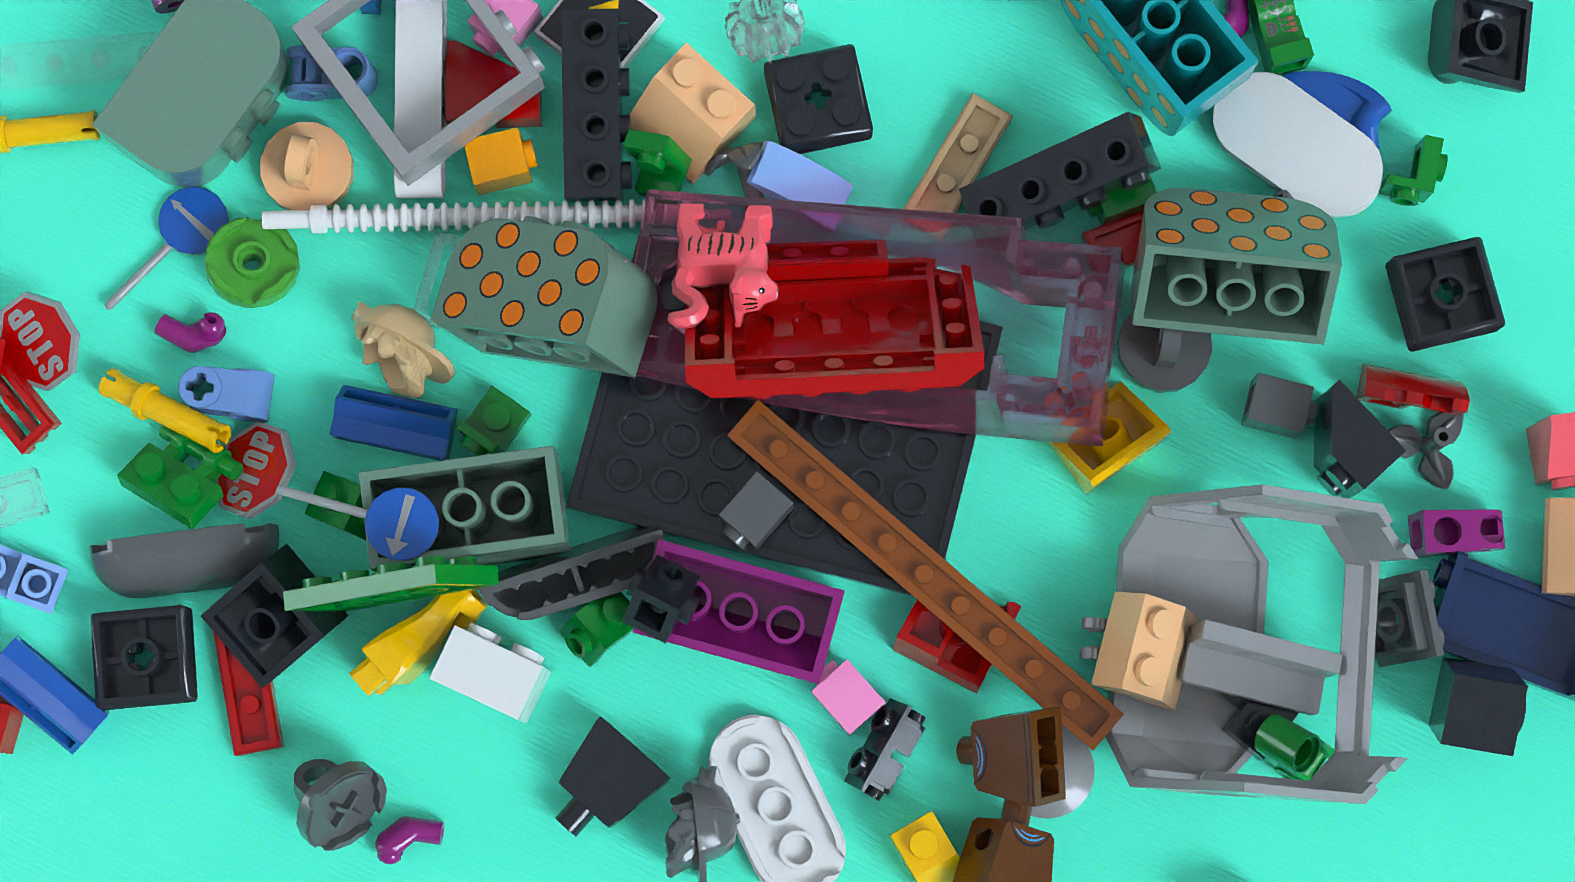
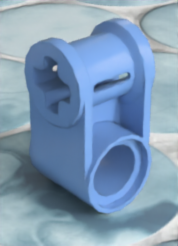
M303 45L292 46L287 49V58L291 60V82L286 87V97L299 101L343 99ZM330 47L346 70L354 65L363 66L362 74L355 82L366 97L371 95L377 87L378 75L366 55L353 47Z
M194 366L186 370L181 376L178 384L179 394L182 400L192 409L202 414L265 423L269 421L275 375L252 369L236 368L232 370ZM204 380H206L214 390L213 393H205L203 400L200 401V398L193 390L194 388H201Z

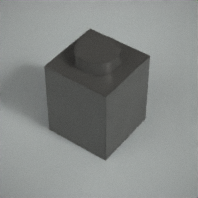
M1258 373L1250 383L1241 426L1296 439L1304 433L1305 428L1311 429L1314 424L1318 409V402L1311 400L1314 387Z
M756 472L719 514L720 520L725 524L721 532L741 550L749 544L757 551L793 510L794 504L760 473Z

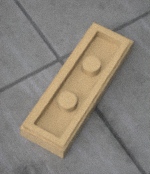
M972 93L905 205L902 214L936 234L943 236L963 203L959 189L976 181L1010 124L1013 115Z

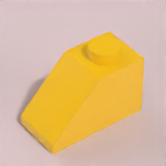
M929 811L889 835L915 882L953 881L960 858L933 811Z

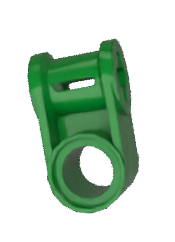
M1279 714L1269 716L1260 726L1255 738L1257 752L1275 767L1274 770L1280 776L1286 779L1309 781L1323 766L1326 759L1330 758L1334 753V749L1322 741L1318 735Z

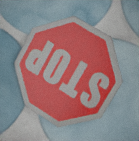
M27 291L0 310V338L6 340L4 352L33 387L50 391L76 373L80 333L60 301Z
M257 421L231 437L227 445L224 446L225 449L232 453V458L243 465L240 476L235 480H231L221 475L215 481V483L220 485L223 493V498L219 501V507L247 519H252L281 501L283 496L276 492V488L280 485L288 486L296 467L288 432Z

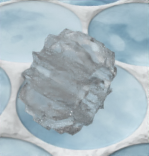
M740 0L729 4L728 16L725 17V30L727 38L731 40L732 48L738 56H748L752 63L762 57L771 63L773 57L779 54L789 57L790 47L801 45L805 20L797 0Z

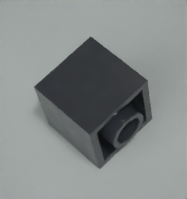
M1443 657L1429 727L1440 744L1513 757L1517 736L1525 719L1528 686L1514 669Z

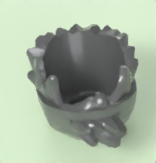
M710 766L708 769L700 767L697 778H690V781L686 782L682 787L684 792L670 799V803L673 805L672 810L677 815V818L672 822L668 832L665 834L666 852L668 855L665 862L667 877L672 878L680 872L690 869L691 871L697 870L698 882H707V862L727 854L735 844L737 824L740 823L739 814L735 813L728 794L721 786L714 783L717 766Z

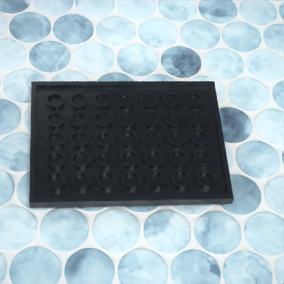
M638 236L632 262L643 269L654 282L657 291L655 316L636 376L628 377L603 372L601 374L566 507L571 510L638 527L660 525L663 533L912 596L727 435L756 401H761L945 559L1003 327L979 321L984 348V369L960 387L922 388L915 392L879 390L861 395L837 392L822 393L815 397L794 394L773 395L767 399H754L751 397L710 398L686 383L685 329L675 328L669 324L667 319L669 313L685 310V304L673 295L671 285L677 271L679 245ZM758 472L793 502L794 508L757 551L749 544L741 550L721 532L725 524L720 520L719 514L752 476Z

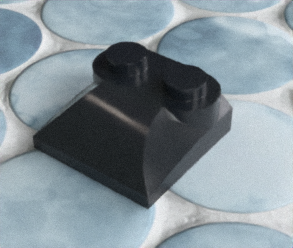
M1436 0L1432 11L1428 65L1433 76L1444 84H1454L1461 81L1515 93L1525 92L1533 1Z

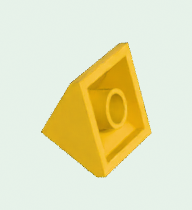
M1120 381L1044 435L1087 495L1161 443L1171 431L1164 421Z

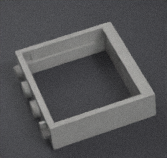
M328 0L291 26L300 42L407 186H410L545 88L542 77L539 74L545 69L543 64L529 46L522 51L512 38L518 32L502 10L494 14L484 0H464L519 74L408 153L321 36L370 0Z

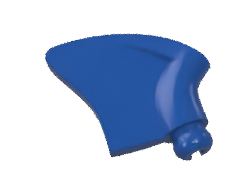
M1302 71L1287 73L1284 76L1363 132L1374 142L1377 149L1380 148L1378 127L1382 119L1392 109L1385 98L1376 90L1359 80L1331 72Z

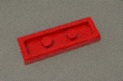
M884 239L766 244L768 251L767 274L773 281L889 277L887 246Z
M213 631L234 756L238 757L283 748L284 742L273 681L262 688Z

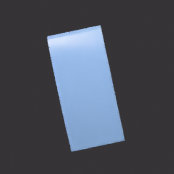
M772 141L763 142L759 159L746 181L780 205L792 204L824 226L837 225L853 187V184L820 164Z
M0 545V596L52 614L69 569Z

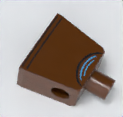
M1061 707L1017 712L973 721L971 736H963L959 740L956 748L957 758L961 764L973 765L974 785L978 791L1031 807L1066 799Z
M1004 799L1001 819L977 817L972 821L952 882H1052L1054 838L1051 833L1029 827L1032 812L1031 806Z

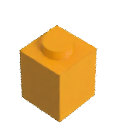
M518 127L476 137L464 146L473 185L478 195L533 183L530 168L538 167L531 139L523 141Z

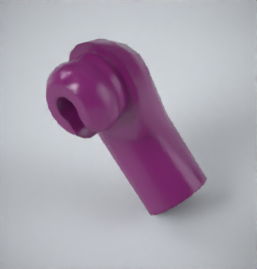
M409 816L399 818L379 833L375 842L378 859L384 864H396L401 860L403 851L413 842L441 845L445 822Z

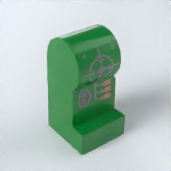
M1248 0L1249 16L1264 71L1283 75L1307 68L1314 56L1309 37H1305L1299 15H1296L1294 0Z

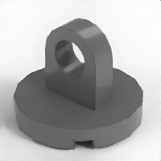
M1132 313L1122 324L1117 340L1118 359L1123 369L1140 387L1157 393L1177 392L1194 383L1207 368L1212 353L1211 333L1132 325Z
M313 759L304 762L294 773L295 795L301 802L298 807L296 821L299 832L310 845L315 848L316 846H321L325 851H334L351 845L365 835L373 825L369 819L373 816L375 810L380 814L384 807L387 788L383 777L374 768L360 761H349L340 765L325 759ZM316 780L313 785L308 784L311 781Z

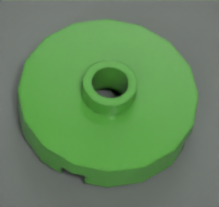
M249 217L236 218L221 226L209 240L205 256L207 279L216 294L232 305L245 308L269 306L284 298L295 285L300 269L297 244L288 230L263 229L262 218L261 220H249ZM249 261H257L261 264L256 270H248L244 267Z

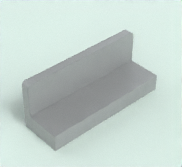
M1205 619L1189 627L1180 681L1312 716L1319 713L1325 678L1340 673L1343 655Z

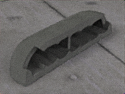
M272 523L245 528V524H232L107 540V545L89 546L93 569L99 580L114 593L128 598H148L234 587L257 565L278 550L279 529L277 524Z
M655 525L652 527H635L573 546L566 553L520 563L498 572L499 585L479 588V591L487 604L492 605L498 611L508 616L517 617L518 620H532L627 590L638 568L647 571L651 565L658 540L664 541L662 527Z

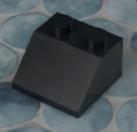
M1340 380L1315 400L1318 402V409L1315 417L1314 467L1320 472V475L1317 476L1318 481L1332 496L1338 497L1341 495L1343 498L1355 496L1366 489L1406 452L1404 447Z
M288 544L282 546L257 565L201 615L202 619L262 688L266 687L349 616L346 611H285L283 592L303 588L302 580L316 577Z

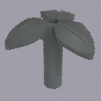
M764 141L726 149L712 158L705 168V173L708 177L719 167L728 163L734 164L738 169L747 207L749 205L766 206L764 194L746 182L752 168L759 159L760 149Z
M1436 413L1427 421L1426 437L1424 438L1412 425H1397L1388 430L1406 450L1400 457L1406 459L1421 452L1423 457L1418 468L1421 476L1437 488H1449L1454 475L1451 459L1439 452V450L1453 444L1457 440L1462 430L1464 414Z

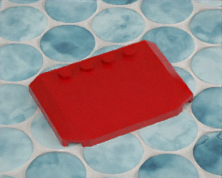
M925 257L888 258L889 277L774 281L778 284L779 289L777 300L768 302L760 310L745 313L741 327H735L733 323L729 285L705 288L693 287L705 296L709 309L702 322L693 328L685 329L686 383L710 398L751 397L754 399H767L773 395L799 394L805 397H815L822 393L849 392L861 395L879 390L915 392L922 388L960 387L984 369V348L971 266L961 264V273L937 269L936 259Z

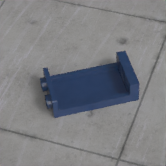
M1461 551L1449 555L1448 560L1442 558L1435 570L1432 582L1434 586L1438 587L1433 602L1438 625L1441 627L1445 637L1443 652L1465 661L1514 669L1525 683L1575 701V598L1572 596L1542 593V585L1468 559V554Z

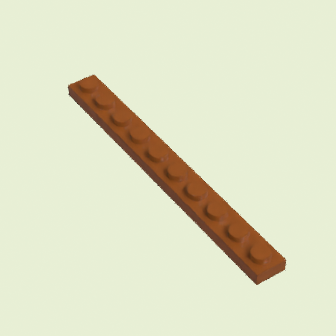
M757 400L727 435L1042 708L1061 707L1062 725L1092 751L1122 718L1123 712L761 401Z

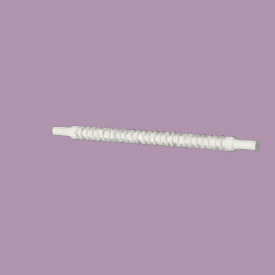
M678 198L676 201L668 200L667 204H662L661 199H656L655 204H649L647 199H643L640 205L635 204V201L630 199L628 205H622L621 200L617 199L615 205H609L607 200H603L602 205H595L594 200H590L589 204L584 206L580 200H577L574 206H569L568 202L564 200L561 206H555L554 201L551 200L548 206H542L540 201H536L535 206L531 207L528 206L526 201H523L520 207H516L514 202L510 201L508 207H502L501 203L497 201L494 207H488L487 202H482L481 207H475L473 202H469L468 207L463 208L459 202H456L454 208H448L447 204L443 202L441 208H435L433 203H429L427 208H421L419 203H415L412 209H409L405 203L401 204L400 209H394V205L389 203L387 209H381L379 204H375L373 209H367L366 204H362L358 210L354 209L352 204H348L345 210H341L338 204H335L332 210H328L325 204L311 205L310 210L262 211L263 229H310L313 234H325L328 232V228H334L336 233H340L341 228L344 227L347 228L349 233H353L356 227L361 228L363 233L367 232L368 227H374L377 233L381 231V227H387L389 232H393L395 227H401L403 232H407L410 226H413L417 232L421 231L422 226H428V230L431 232L434 231L435 226H441L443 231H447L448 226H455L456 231H460L464 225L468 226L469 230H471L476 225L491 219L523 221L525 216H533L543 219L551 225L562 224L563 221H572L579 224L587 223L591 229L595 228L596 223H602L605 229L608 228L609 223H615L617 228H621L622 223H629L630 228H634L638 222L642 223L644 228H647L650 222H655L658 228L662 226V222H668L669 227L672 228L677 227L680 204H704V218L699 219V222H716L718 220L732 221V203H685L683 198Z

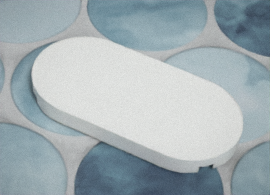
M1253 72L1247 81L1215 104L1213 124L1221 147L1228 155L1276 190H1287L1294 199L1310 203L1322 209L1332 219L1334 217H1350L1359 214L1378 195L1381 188L1383 163L1374 142L1363 132L1285 77L1270 72Z
M761 715L743 716L727 724L719 732L711 747L708 766H717L714 783L725 790L732 801L735 813L739 814L740 823L737 824L736 833L759 879L762 882H834L840 874L845 861L846 843L844 834L794 732L782 722L772 717Z

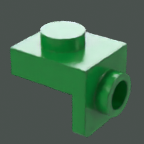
M1425 135L1415 146L1410 177L1387 175L1381 182L1379 193L1389 195L1390 201L1399 205L1416 206L1418 202L1424 203L1434 193L1436 181L1441 182L1445 175L1448 155L1441 153L1444 138Z
M323 471L313 494L363 508L359 484ZM308 504L304 514L367 541L363 518Z
M622 592L590 601L574 613L560 631L561 635L565 638L569 650L575 656L581 658L589 667L598 662L610 648L633 632L632 626L622 622L630 603Z

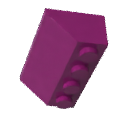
M658 540L653 560L658 554L701 576L693 593L694 596L700 598L699 604L687 625L679 621L669 637L668 643L815 684L820 683L842 605L844 590ZM633 628V633L639 634V635H642V636H646V637H649V638H653V637H651V636H649V635H647V634H645V633H643V632H641V631H639V630Z

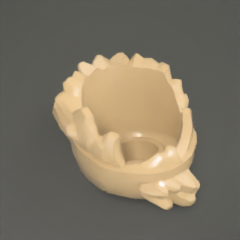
M364 302L357 304L358 307L354 310L351 318L355 322V335L363 343L362 363L369 365L378 362L383 372V378L388 383V387L392 392L405 397L410 396L412 399L421 398L425 391V378L441 384L448 383L453 378L455 369L452 362L443 353L434 348V330L428 320L416 310L400 304L378 305L370 308Z

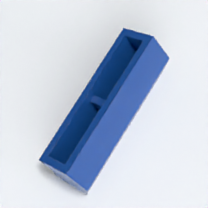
M343 385L335 398L334 416L329 435L335 439L429 459L449 460L458 409Z
M19 635L1 652L0 695L73 755L108 716L109 711L97 708L93 697Z

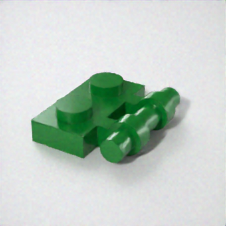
M162 425L159 430V436L170 444L162 451L148 443L117 474V477L122 487L193 529L223 498L221 487L215 481L221 475L231 480L237 479L242 473L243 465L233 459L232 453L225 448L219 453H213L208 448ZM189 455L202 462L196 470L183 463Z

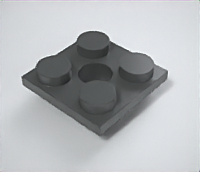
M1427 569L1379 579L1374 658H1377L1379 667L1444 656L1443 646L1445 637L1437 622L1433 602L1435 587L1428 576Z

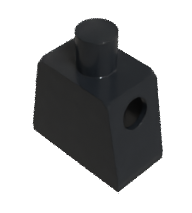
M600 716L558 782L573 798L559 812L555 819L575 837L579 835L594 816L608 828H612L667 784L671 777L607 720Z

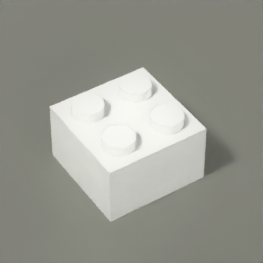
M470 622L467 630L454 625L429 679L510 717L528 723L551 674L550 670L541 666L545 657L517 643L513 644L510 651L498 645L502 637Z

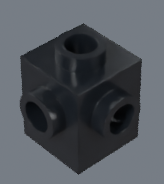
M657 554L647 571L638 568L626 591V594L632 596L622 622L666 644L679 621L687 625L691 620L700 601V598L694 596L693 593L701 576Z

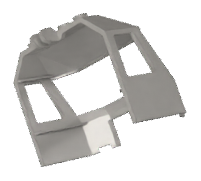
M1264 484L1150 496L1119 545L1116 592L1146 593L1186 607L1198 618V622L1207 619L1264 634L1268 560L1240 518H1278L1321 525L1345 562L1340 654L1343 656L1338 681L1335 750L1333 755L1309 781L1236 773L1252 755L1222 731V728L1237 710V707L1217 691L1182 683L1175 711L1109 691L1108 700L1123 712L1124 715L1106 735V739L1129 786L1206 795L1367 804L1378 792L1376 785L1388 772H1396L1408 759L1403 757L1369 756L1380 562L1418 559L1408 543H1401L1392 530L1390 524L1394 520L1384 505ZM1084 617L1082 618V629H1087L1089 632L1103 633L1105 632L1108 619ZM1088 645L1080 648L1079 659L1097 661L1101 646Z

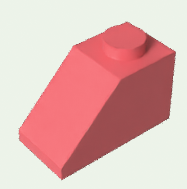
M1575 412L1550 415L1526 429L1535 484L1551 483L1552 490L1574 488Z

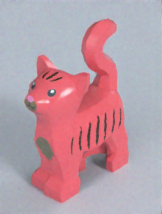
M680 204L677 222L679 243L677 271L671 285L673 295L689 306V308L669 313L667 318L669 324L675 328L689 329L697 326L706 317L709 309L706 298L693 287L705 288L729 285L733 323L735 327H741L745 313L760 310L768 302L775 301L778 298V284L771 280L767 274L768 251L765 243L771 240V228L773 226L771 206L749 205L738 233L725 232V221L718 220L715 227L711 229L699 225V219L704 218V204Z

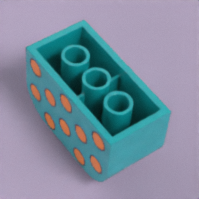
M1060 0L1067 17L1083 40L1148 120L1168 136L1176 135L1247 81L1259 62L1210 0Z

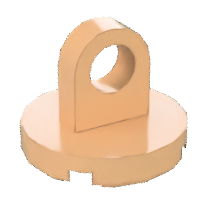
M297 122L280 129L267 142L260 158V177L266 192L285 210H310L311 205L325 204L327 208H330L347 195L354 180V160L346 142L332 128L317 122Z

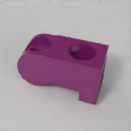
M1421 510L1408 515L1410 547L1418 558L1452 555L1459 551L1478 553L1505 549L1501 510Z

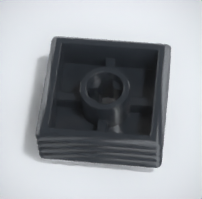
M847 44L764 63L765 81L781 146L798 154H804L872 138L873 125L854 45ZM814 92H821V95L824 97L829 96L825 100V108L816 109L814 103H806V101L811 99Z
M1473 237L1394 256L1386 263L1387 275L1409 351L1414 352L1497 332L1505 326L1504 315L1481 237ZM1440 284H1442L1445 291H1453L1455 297L1448 302V305L1445 304L1444 300L1436 297L1435 292L1440 289Z
M184 605L101 612L91 615L95 702L97 708L114 710L195 702L198 699L191 608ZM145 645L148 651L154 652V661L148 663V669L146 670L143 665L135 663V655L142 654L143 646Z

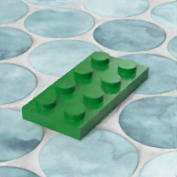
M427 556L416 558L415 565L410 566L408 569L407 563H390L378 565L377 572L372 573L370 576L369 570H353L339 573L340 579L335 580V582H332V577L302 580L303 588L284 591L283 597L285 611H355L499 585L497 565H477L476 557L448 559L446 564L445 556Z

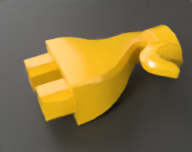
M476 589L435 596L427 606L382 632L361 648L367 658L349 673L350 676L367 695H373L375 692L378 695H383L393 685L412 683L437 656L450 629L452 628L453 630L454 625L465 630L470 622L475 623L481 613L488 607L485 600Z

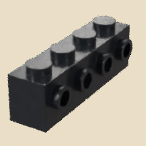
M618 9L561 10L564 198L567 202H576L577 200L581 202H589L590 200L602 202L603 200L616 201L617 199L624 201L623 190L632 189L631 161H623V143L628 130L631 129L630 115H622V96H630V69L621 68V50H629L630 45L629 22H620Z
M1128 111L960 188L959 192L978 241L996 244L1000 248L1023 238L1022 231L1035 225L1039 229H1043L1060 223L1065 219L1063 213L1080 206L1081 210H1086L1104 203L1108 200L1106 194L1115 189L1123 187L1124 191H1128L1145 185L1151 180L1149 174L1160 170L1161 166L1142 118Z

